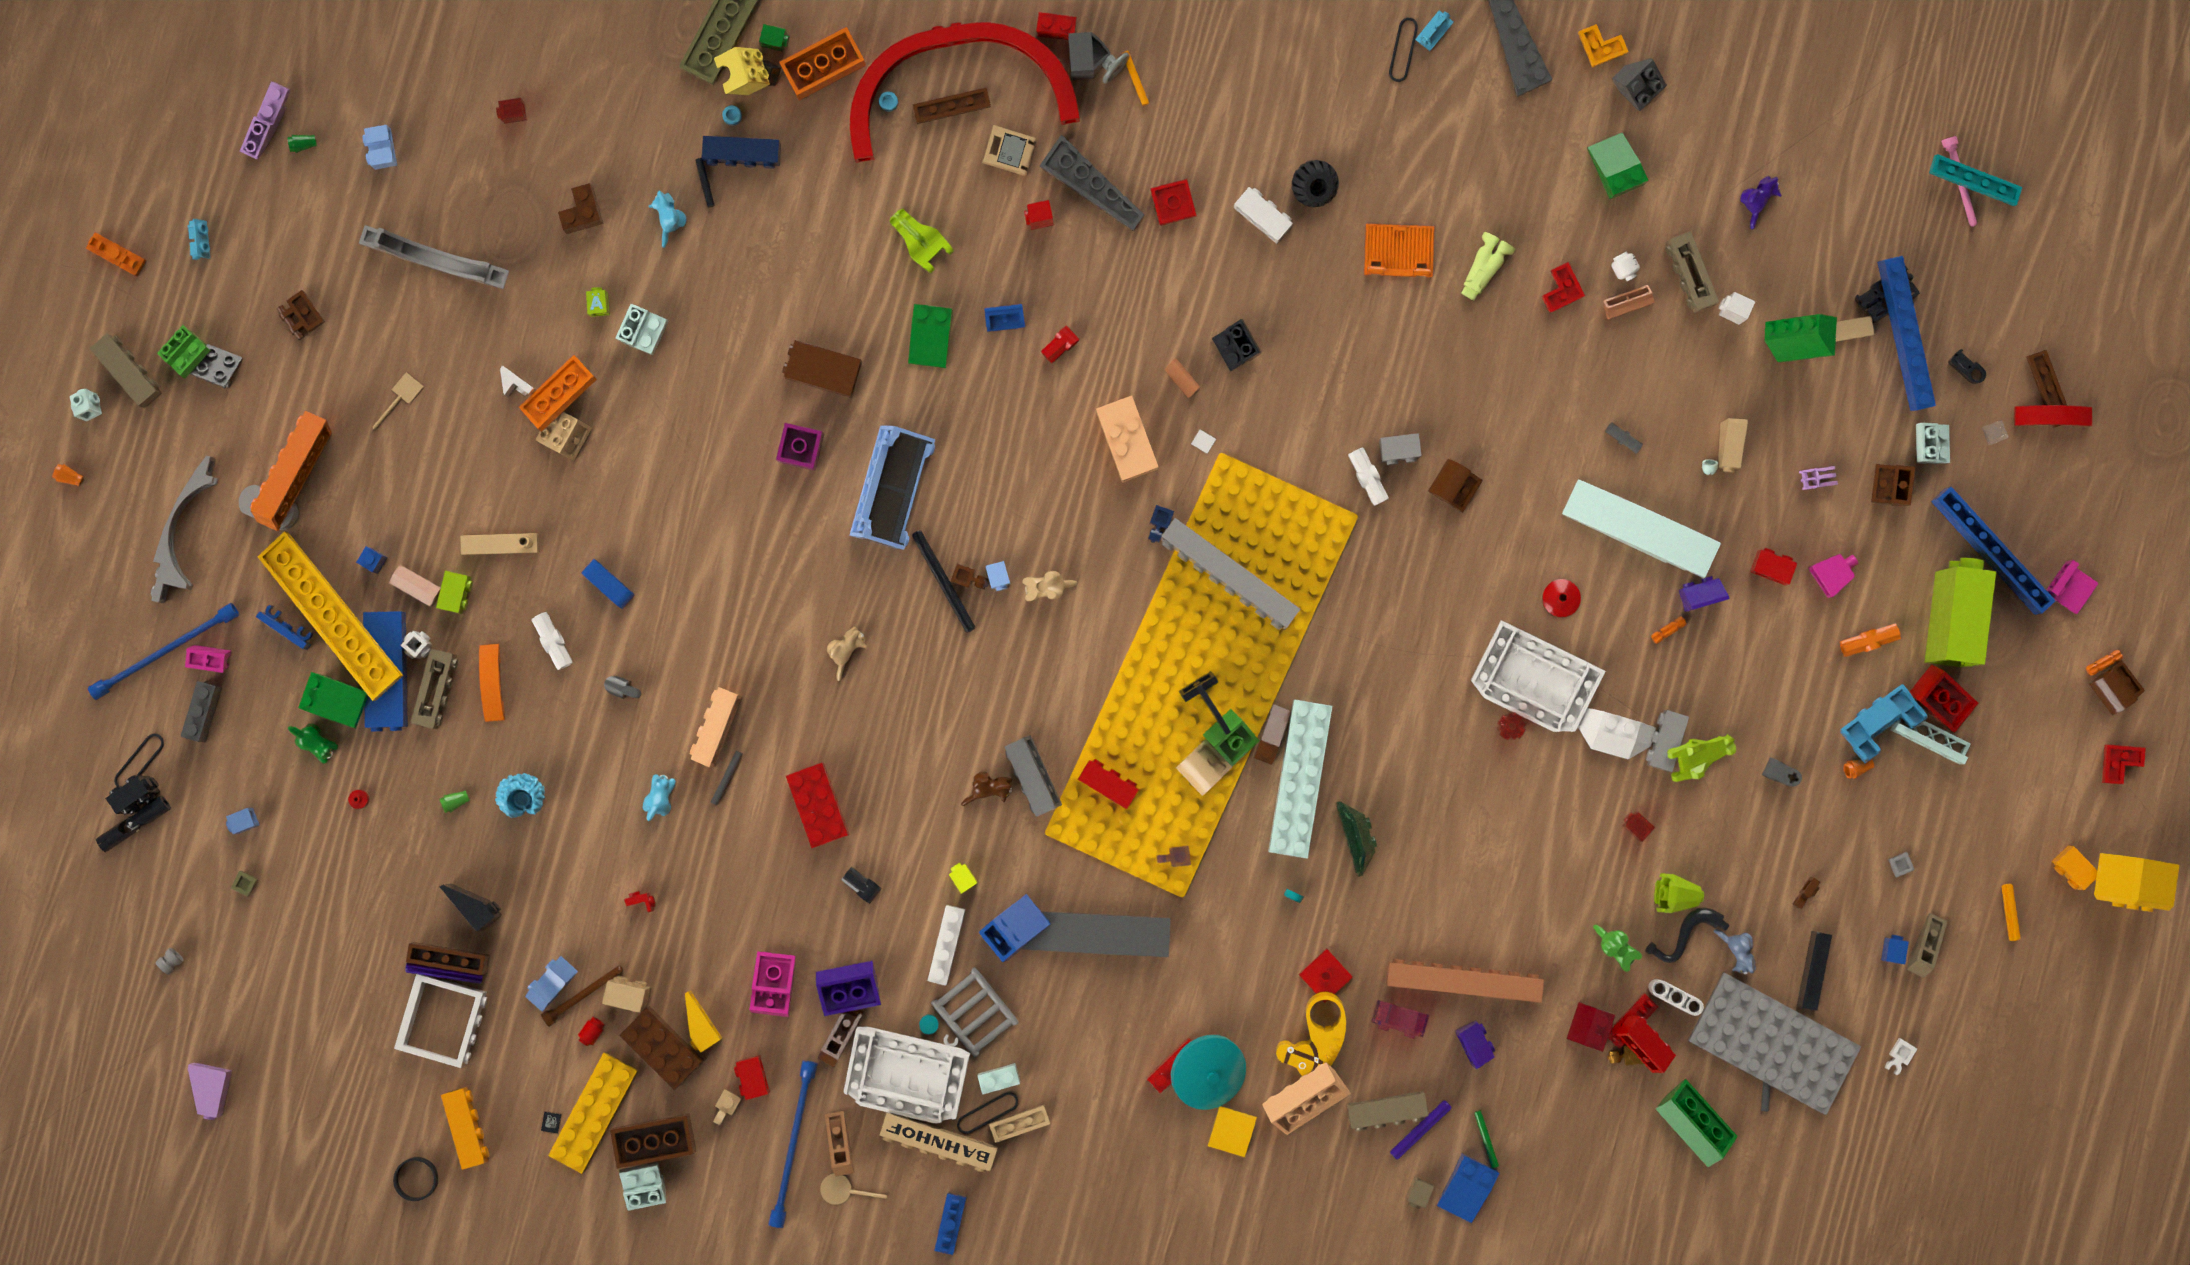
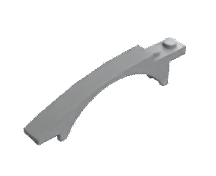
M365 225L359 241L360 245L397 256L398 258L504 289L510 272L487 262L463 258L419 244L382 228L375 229Z
M206 456L196 468L177 498L163 528L153 562L160 563V567L156 569L155 577L157 579L155 586L151 589V601L165 603L169 585L192 590L193 584L186 578L176 559L174 534L177 521L185 506L197 494L218 484L219 479L211 477L216 460L213 457Z

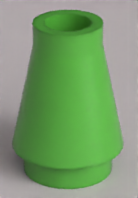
M466 790L443 795L444 797L440 798L445 813L449 811L451 813L470 801Z

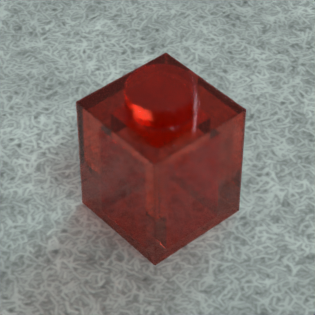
M521 98L498 101L499 107H496L497 117L504 124L527 121L525 103Z
M1630 812L1623 819L1625 823L1622 826L1640 842H1643L1655 828L1639 812Z

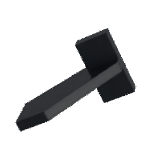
M1210 671L1179 690V693L1185 702L1200 695L1223 732L1227 735L1231 731L1205 691L1218 683L1217 678Z

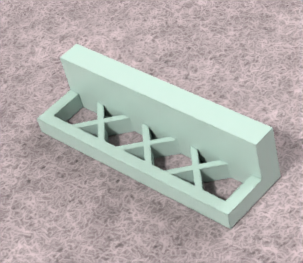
M1901 719L1895 722L1890 729L1957 764H1965L1968 759L1965 755L1971 743L1926 721L1921 722L1916 727L1926 726L1929 733L1927 736L1918 733L1916 727L1912 730L1910 727L1900 724ZM1934 735H1944L1946 744L1942 745L1936 742ZM1958 742L1964 745L1961 753L1954 751L1951 744Z

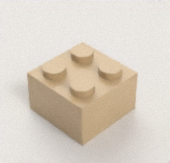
M614 977L607 981L602 1004L640 1013L647 1007L651 987L646 986V982L637 980L635 982H628V978Z

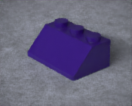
M873 961L816 972V987L824 1016L881 1005Z

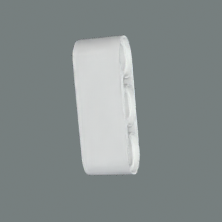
M1654 979L1649 983L1648 989L1653 996L1688 1014L1696 1016L1702 1013L1704 1006L1698 998L1660 979ZM1658 983L1663 985V990L1660 993H1656L1654 990L1655 985ZM1675 992L1680 994V999L1677 1002L1672 1001V995ZM1692 1001L1697 1003L1695 1011H1690L1689 1004Z

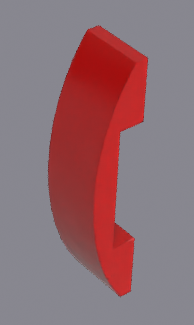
M2069 405L2015 406L2014 426L2072 425L2091 427L2092 407Z

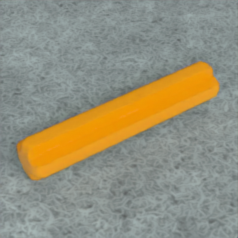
M2003 884L2001 888L2008 937L2010 941L2020 940V931L2013 885Z

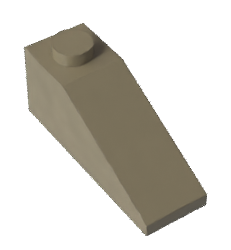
M1931 913L1928 914L1911 952L1906 970L1923 978L1934 970L1947 925L1946 920Z

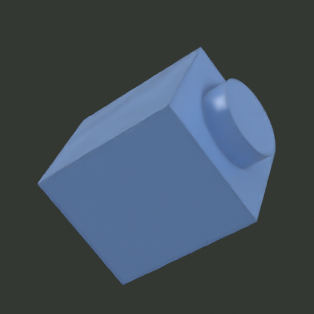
M246 808L226 816V826L232 834H240L260 826L253 808Z

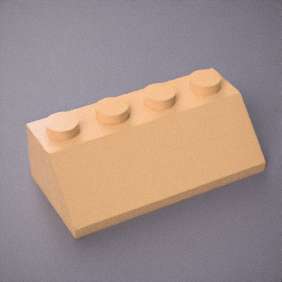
M718 687V690H714L711 696V701H713L711 708H707L704 714V719H706L704 726H700L697 732L699 739L697 744H693L690 750L691 760L707 767L715 768L742 699L741 695Z
M1324 1063L1317 1066L1308 1075L1302 1076L1294 1084L1286 1086L1277 1095L1268 1098L1262 1105L1271 1123L1288 1135L1351 1093L1336 1071L1330 1065Z

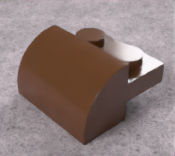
M1876 464L1871 502L1890 504L1891 506H1911L1916 467Z

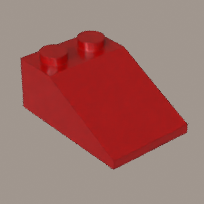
M1932 664L1909 691L1924 710L1954 733L1979 704L1949 674Z

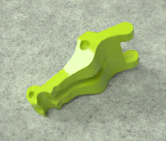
M904 209L898 210L890 218V224L904 238L910 257L929 273L935 270L929 262L942 249L949 255L954 252L953 248L936 228L920 224Z
M1728 734L1724 737L1718 736L1708 741L1690 739L1682 746L1669 749L1667 751L1668 758L1674 759L1678 757L1680 771L1671 774L1672 781L1678 782L1704 777L1707 768L1713 762L1725 755L1736 753L1735 739Z

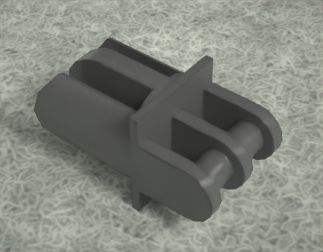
M610 676L604 682L605 689L610 694L621 699H625L626 695L632 698H639L641 696L639 689L630 686L632 681L619 676Z

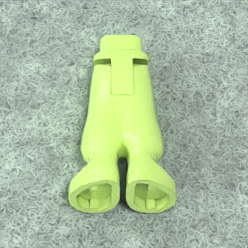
M1484 232L1482 235L1485 245L1479 248L1474 263L1463 284L1465 287L1461 294L1473 301L1478 294L1482 293L1491 278L1503 265L1504 256L1512 255L1516 250L1513 246L1501 240L1496 252L1492 254L1494 247L1500 239L1487 232Z

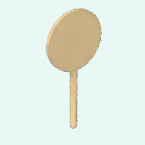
M834 1173L825 1177L820 1187L823 1199L834 1205L844 1203L851 1193L887 1198V1195L852 1190L847 1177L844 1175L836 1177Z

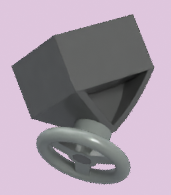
M1092 32L1068 34L1071 80L1094 79L1100 70L1105 68L1107 72L1102 81L1107 84L1118 75L1129 59V54L1123 53L1116 60L1112 54L1110 55L1107 46Z

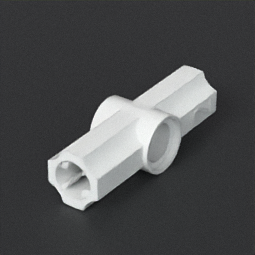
M1362 447L1348 454L1357 472L1356 476L1361 486L1365 488L1373 505H1378L1389 499L1380 482V475L1375 466L1371 464L1364 448Z
M547 612L531 619L541 637L539 639L543 648L550 654L557 670L571 665L573 661L564 646V639L560 632L555 629Z

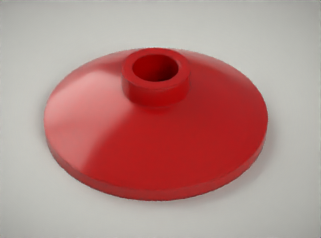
M1558 579L1546 586L1542 601L1545 609L1551 615L1568 617L1579 608L1581 595L1574 583L1569 580ZM1561 594L1566 596L1565 601L1559 599Z

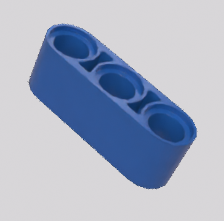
M593 559L581 572L621 609L635 596L633 592L596 559Z

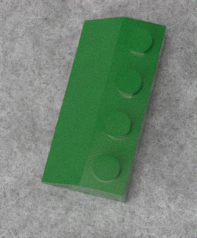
M1816 314L1765 322L1764 341L1777 362L1780 363L1835 356L1837 317Z
M1684 1079L1668 1093L1656 1108L1660 1115L1707 1167L1723 1159L1738 1137L1687 1079Z

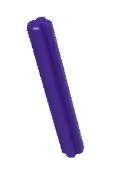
M406 963L405 967L406 973L479 984L483 978V975L413 963Z
M1445 1100L1442 1101L1390 1151L1392 1156L1397 1160L1402 1157L1452 1109L1450 1104Z

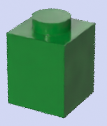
M763 24L759 44L761 47L783 52L784 47L788 46L790 37L787 35L786 29Z

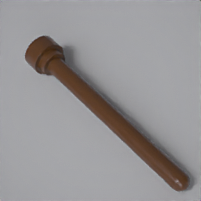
M617 966L556 1009L544 1011L541 1014L542 1019L550 1027L556 1023L555 1020L558 1019L559 1015L602 987L608 980L621 974L623 968Z

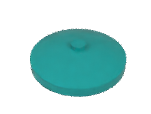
M1206 1035L1196 1038L1184 1046L1174 1060L1171 1069L1172 1087L1177 1096L1192 1108L1201 1110L1217 1108L1230 1101L1242 1087L1246 1076V1061L1239 1047L1224 1036Z

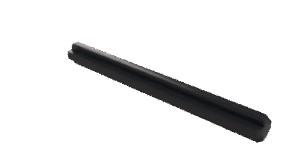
M921 530L914 532L912 537L965 632L973 631L975 629L974 623Z

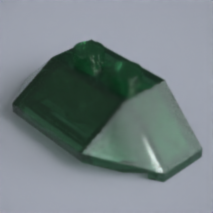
M1341 801L1335 802L1357 877L1363 876L1375 854L1374 848L1377 847L1375 837H1371L1369 829L1372 828L1369 817L1365 818L1364 814Z

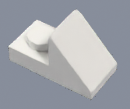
M504 366L500 368L503 393L506 397H509L516 386H518L516 390L524 396L527 393L532 395L536 391V389Z

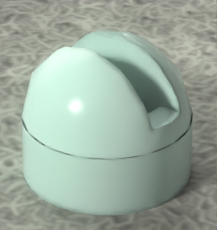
M1704 460L1702 462V470L1706 475L1716 473L1718 468L1717 461Z

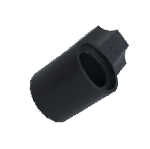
M853 867L841 879L855 890L860 898L869 904L882 889L871 879L865 878Z

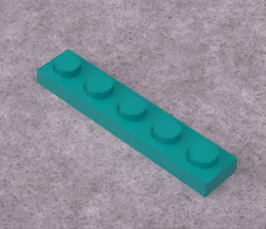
M1939 154L1933 157L1929 174L2011 206L2018 204L2022 190L2021 186Z

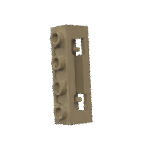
M1691 231L1669 239L1666 242L1667 246H1665L1668 256H1671L1674 263L1672 266L1674 272L1679 274L1681 279L1680 287L1688 296V307L1696 313L1719 303ZM1688 254H1690L1691 256L1689 258V261L1691 263L1699 286L1701 287L1697 289V291H1695L1694 289L1696 285L1693 281L1685 258H1683L1688 256Z
M430 649L411 720L412 724L437 729L438 726H441L443 721L442 709L446 707L448 702L446 694L453 683V678H451L452 672L456 670L458 664L457 655ZM434 671L443 672V675H440L434 700L432 703L434 707L425 706L426 703H429L431 691L433 688L436 673H434Z

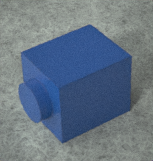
M366 546L356 563L378 574L388 557Z
M1891 935V938L1885 937L1881 960L1905 965L1909 942L1903 941L1902 936Z

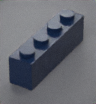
M703 136L702 160L707 165L717 166L718 163H725L726 166L736 167L737 164H744L745 167L749 168L763 165L764 168L768 169L780 166V140Z

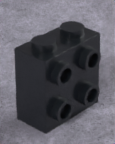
M133 775L125 781L126 784L124 786L112 789L109 792L110 795L105 799L116 814L126 815L130 813L132 815L141 809L140 806L145 802L148 804L157 798L155 795L160 792L158 789L159 784L153 777Z

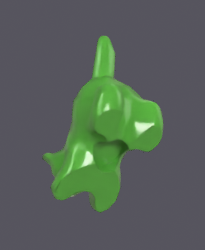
M1598 925L1593 926L1596 933L1602 938L1601 948L1607 956L1614 957L1625 972L1630 970V965L1634 963L1635 959L1640 960L1642 958V954L1627 943L1629 939L1623 931L1613 930L1608 933Z

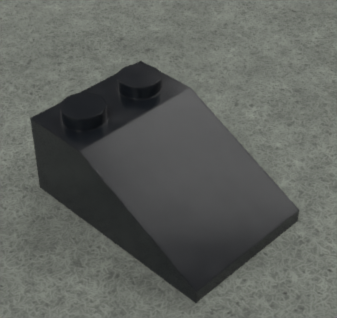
M451 883L440 886L441 890L476 932L485 930L502 916L499 912L501 908L494 901L491 902L484 897Z

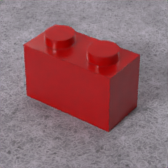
M1039 12L1036 29L1037 36L1069 40L1068 34L1076 33L1077 17Z
M1049 200L1027 204V210L1024 211L1026 225H1030L1031 230L1054 226Z
M1764 548V550L1757 551L1750 573L1786 586L1791 583L1797 562H1794L1790 556L1782 555L1781 557L1775 555V551Z
M760 1055L736 1062L734 1071L736 1077H740L741 1085H739L741 1096H745V1100L770 1093Z

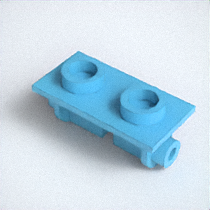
M1439 10L1415 40L1431 51L1454 23L1449 18L1450 15L1445 11L1442 13Z
M193 219L187 225L189 239L195 240V242L190 243V256H192L193 260H199L200 257L210 259L207 221Z

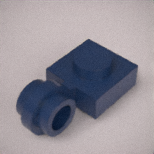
M1159 505L1155 506L1149 523L1156 526V529H1151L1148 537L1152 543H1159L1163 533L1159 530L1160 528H1168L1174 513L1173 510Z

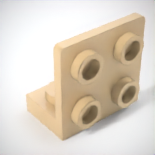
M562 412L542 432H539L536 441L574 461L592 427Z

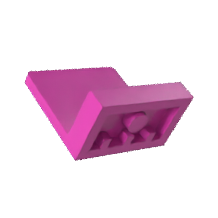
M2070 560L2064 563L2046 590L2058 603L2074 614H2078L2097 587L2098 582L2077 568L2079 563Z

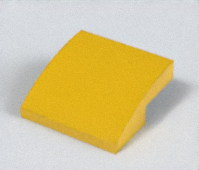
M1219 1106L1208 1146L1245 1157L1257 1117Z

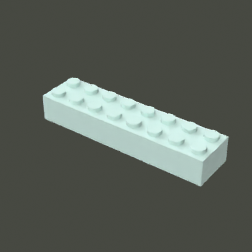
M1293 700L1268 852L1308 859L1332 706Z

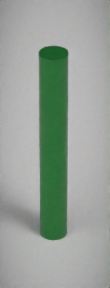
M1475 1111L1474 1115L1491 1167L1496 1168L1499 1164L1482 1111Z

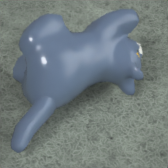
M1715 929L1714 932L1728 944L1737 959L1733 971L1744 974L1748 972L1754 973L1756 962L1754 956L1750 953L1753 948L1752 936L1748 933L1728 937L1723 931Z

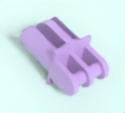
M1835 466L1799 471V474H1802L1801 482H1803L1804 486L1802 490L1838 485L1837 481L1820 483V480L1836 477V473L1819 475L1820 472L1835 470ZM1811 472L1812 478H1808L1807 473ZM1809 481L1813 482V486H1809Z

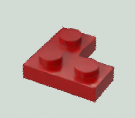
M1569 262L1550 271L1558 288L1542 295L1549 313L1585 297Z
M2106 744L2104 748L2102 783L2124 785L2125 766L2144 767L2146 748Z

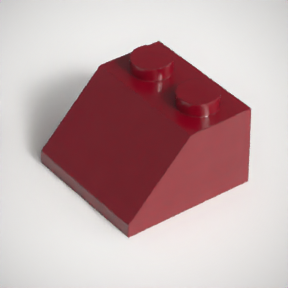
M1578 1002L1566 1039L1604 1052L1616 1015Z

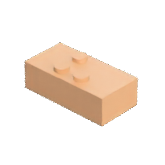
M1129 396L1096 408L1097 416L1122 483L1158 470L1157 461L1133 397Z

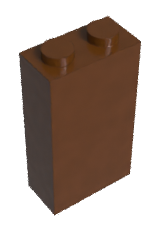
M797 340L794 341V344H790L788 350L790 358L788 363L785 362L782 370L785 379L852 398L862 365L861 359Z

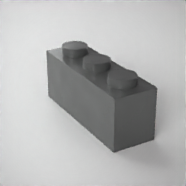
M197 681L180 737L197 742H206L222 687Z

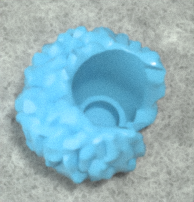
M526 773L522 775L516 774V776L509 775L507 779L504 778L500 781L495 801L499 805V809L511 818L522 816L525 811L535 815L543 807L545 787L542 786V783L535 776L527 775Z

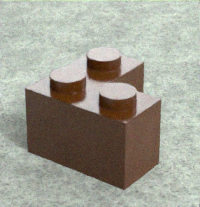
M588 183L571 188L576 207L558 212L563 231L566 234L604 224L592 185Z

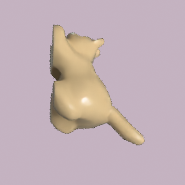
M1049 571L1042 578H1024L1023 584L1027 585L1025 587L1027 593L1025 599L1033 601L1045 596L1050 599L1060 598L1064 593V589L1076 586L1077 581L1063 580L1059 572Z
M856 626L845 633L843 640H833L827 646V653L838 665L836 673L838 681L842 679L845 664L852 652L859 647L866 648L864 635L857 630Z

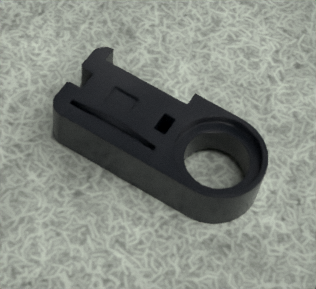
M1963 349L1958 350L1949 359L1948 363L1970 383L1978 384L1985 380V369L1977 362L1973 363L1962 353ZM1973 370L1980 371L1981 378L1979 380L1972 378L1971 373Z

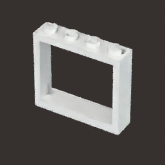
M416 974L394 1049L455 1067H464L471 1058L469 1051L471 1045L474 1046L477 1038L475 1030L482 1021L480 1014L482 1008H485L487 1004V992L441 978ZM425 983L476 997L458 1059L407 1045Z

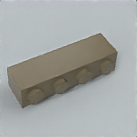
M105 334L89 349L136 404L145 408L162 394L158 389L160 387L153 378H148L146 375L147 370L141 364H136L134 361L135 356L128 349L125 351L121 346L123 342L116 335Z
M1423 1091L1346 1104L1350 1127L1356 1131L1367 1130V1126L1373 1125L1375 1128L1386 1127V1123L1391 1122L1394 1125L1404 1124L1405 1120L1413 1119V1122L1422 1121L1424 1117L1428 1116L1425 1093Z

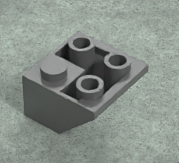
M1653 59L1625 65L1612 77L1618 91L1638 111H1641L1667 86Z

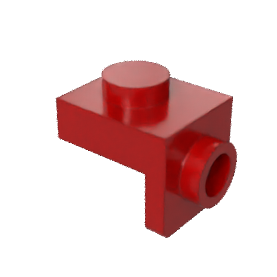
M640 891L628 894L629 898L624 899L626 907L645 902L648 913L654 911L653 907H656L654 896H650V892L640 894Z

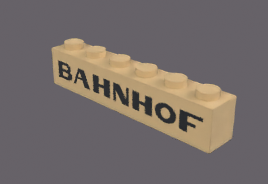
M889 1112L886 1113L879 1135L883 1137L884 1141L894 1143L895 1140L901 1142V1146L905 1148H920L921 1153L931 1155L932 1152L938 1154V1158L949 1161V1159L957 1160L956 1163L958 1165L967 1167L969 1164L975 1166V1170L986 1173V1170L991 1171L998 1149L997 1146Z

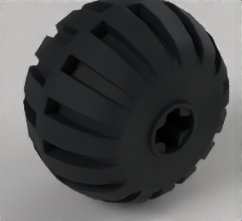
M1310 160L1300 165L1292 178L1294 196L1300 203L1308 207H1321L1328 204L1336 196L1339 188L1337 172L1330 164L1321 160ZM1314 180H1317L1318 183H1315L1314 186H1312L1311 183Z

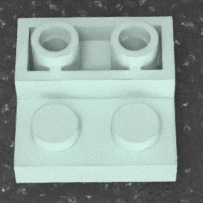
M630 304L615 338L637 350L654 355L668 320Z
M1938 423L1916 424L1917 463H1950L1949 425H1939Z
M658 1162L619 1170L624 1190L623 1196L628 1211L666 1203L665 1183Z

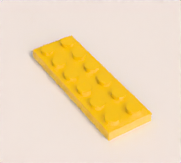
M604 1052L548 1156L583 1174L638 1070Z

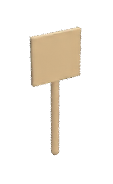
M406 372L392 388V391L399 396L372 428L375 430L401 398L410 404L424 386Z

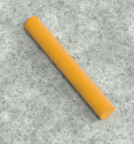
M1125 51L1123 53L1129 54V59L1126 63L1127 69L1142 106H1146L1149 104L1148 98L1129 51Z

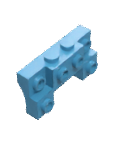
M1903 684L1884 698H1877L1872 703L1873 706L1869 709H1862L1854 720L1840 729V733L1851 744L1855 753L1864 763H1867L1881 752V749L1873 739L1902 718L1913 729L1927 719L1926 712Z

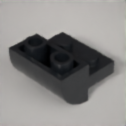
M1243 319L1235 322L1212 338L1230 371L1237 369L1262 353Z

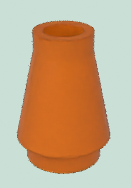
M58 464L52 478L56 479L57 482L80 486L84 476L78 474L65 464Z
M1861 759L1849 760L1843 765L1845 775L1853 779L1874 768L1872 759L1867 763H1864Z

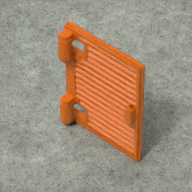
M1366 224L1364 275L1426 276L1432 278L1435 226ZM1371 262H1381V266H1371ZM1417 264H1426V268H1417Z

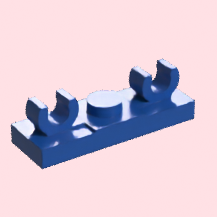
M272 605L267 606L265 612H258L256 618L304 650L309 649L311 644L306 640H310L313 637L312 632H309L304 637L302 632L305 628L301 626L296 634L292 630L293 626L285 621L281 623L276 620L281 616V611H277L275 615L271 614V610L274 607Z
M947 1193L934 1251L954 1254L966 1197Z

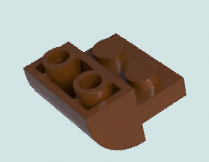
M1447 459L1428 492L1463 513L1483 480L1465 466Z
M2122 660L2116 662L2109 670L2100 674L2089 684L2111 715H2115L2131 706L2145 691Z

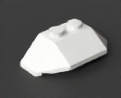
M1590 708L1586 709L1578 725V729L1591 749L1625 759H1630L1651 747V739L1656 730L1655 727Z

